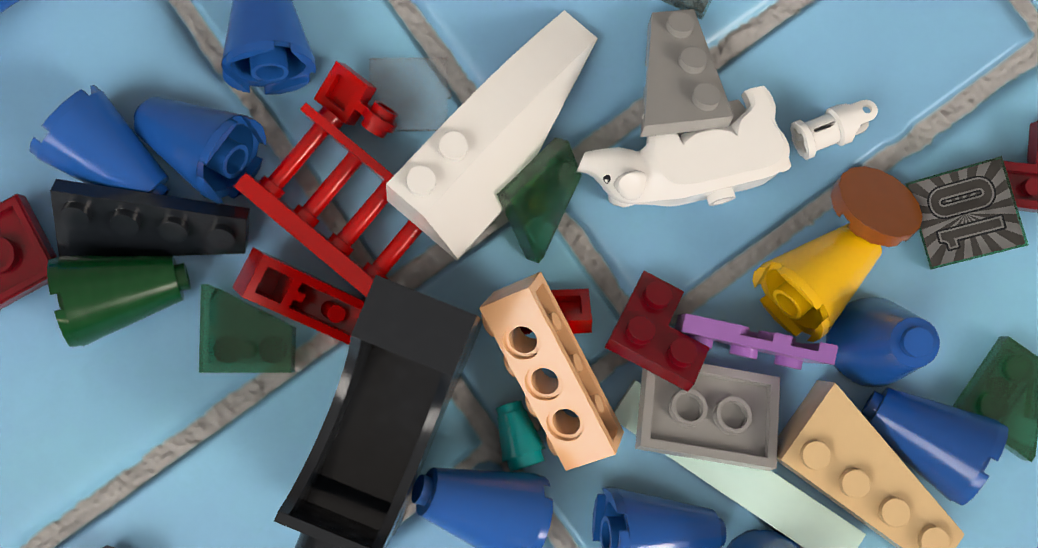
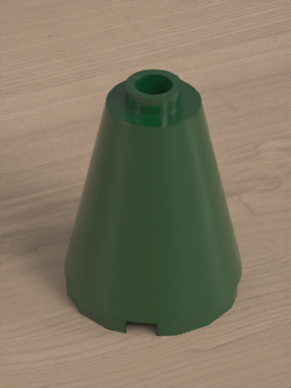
M59 256L48 260L47 277L50 295L57 294L60 310H56L54 313L62 335L70 347L88 345L184 300L183 291L191 289L185 263L176 264L174 256Z

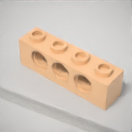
M542 272L494 291L479 307L482 313L483 326L487 333L496 339L503 353V360L507 371L511 376L516 377L525 394V402L529 412L538 418L546 433V441L551 453L559 457L566 471L616 455L624 431ZM520 326L532 330L536 339L524 335ZM541 368L553 371L557 378L547 376ZM563 409L573 411L578 417L569 416Z

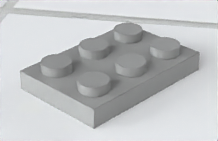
M703 364L695 384L687 392L642 368L635 449L766 471L777 469L780 377Z

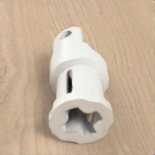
M861 100L853 104H840L830 107L826 110L825 115L807 122L797 120L791 123L790 127L793 144L799 155L808 160L813 158L818 150L834 144L843 146L851 143L855 135L866 131L869 121L876 117L878 108L870 100ZM863 107H868L870 113H865Z

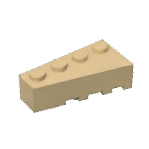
M817 380L778 436L777 461L896 548H956L965 535L840 387L835 382Z

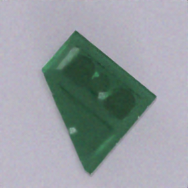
M555 137L497 194L525 258L536 263H540L544 258L582 176L580 172H577L578 165L570 143L567 140Z
M201 284L199 373L295 372V326L214 285Z
M1000 336L953 407L997 419L1000 423L1006 425L1009 430L1005 448L1020 459L1032 462L1036 456L1038 439V356L1011 337Z

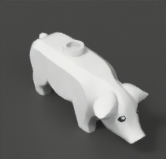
M759 86L745 90L742 93L741 97L746 108L739 99L729 101L734 117L727 128L647 136L646 146L640 151L621 147L587 151L583 155L577 172L587 173L594 177L608 194L609 202L623 208L634 204L680 206L706 199L709 206H715L735 199V192L761 186L778 173L789 170L791 167L789 159L790 149L786 137L775 121L776 105L773 97L765 86Z

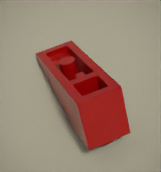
M255 247L252 248L232 287L241 297L348 345L365 302Z

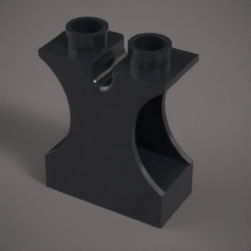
M378 275L375 276L352 331L343 372L325 421L296 482L278 510L274 522L301 532L294 548H386L388 546L391 536L396 533L404 519L412 497L414 484L421 473L442 418L464 371L483 324L482 318Z

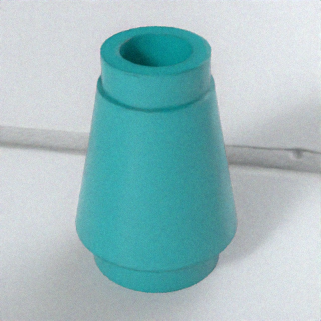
M514 401L497 407L502 462L508 463L510 472L544 462L545 458L542 450L546 449L526 409H524L522 401Z

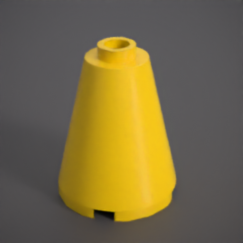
M848 223L763 263L754 271L752 282L754 288L761 284L765 296L760 301L766 311L780 326L796 337L801 332L809 334L811 336L807 341L815 342L829 332L882 254L881 245L872 244L856 236L847 227L850 224Z

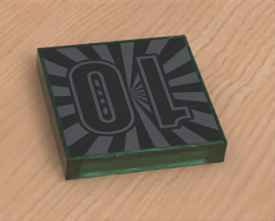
M1002 156L905 183L906 187L918 201L923 217L919 232L930 270L1029 245Z

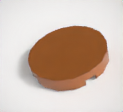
M866 166L852 167L844 172L833 185L830 196L834 211L838 217L844 214L845 218L851 222L847 227L856 236L872 244L886 247L898 246L902 241L906 242L921 226L923 216L919 203L911 191L895 177L879 169Z

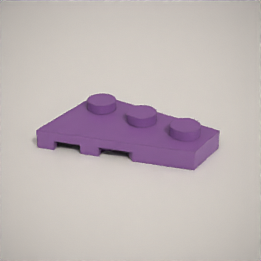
M687 313L678 315L675 326L676 330L710 347V349H712L713 341L731 345L729 354L745 358L757 359L758 352L775 356L773 364L797 370L802 369L803 362L834 365L838 346L823 342L799 343L795 342L796 339L790 335L767 331L752 332L749 331V327Z

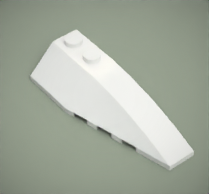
M565 10L561 12L493 73L387 182V201L458 261L518 194L598 38Z

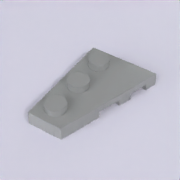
M694 9L653 12L647 31L645 61L647 71L646 84L643 91L644 116L641 123L640 137L729 127L734 115Z

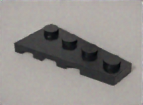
M56 179L50 190L59 256H187L245 254L249 237L250 208Z

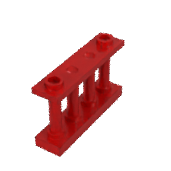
M305 102L300 110L314 123L269 177L264 175L260 180H257L245 172L233 187L367 298L375 276L378 275L389 279L386 276L423 231L408 220L372 264L367 262L362 267L350 257L354 251L351 246L389 203L387 201L386 184L394 175L340 131L344 123L331 111L323 106L317 112ZM329 135L346 149L348 153L303 206L298 204L293 210L281 200L282 196L286 193L283 188ZM364 164L383 181L337 235L333 232L327 238L315 228L320 222L317 217L360 166Z

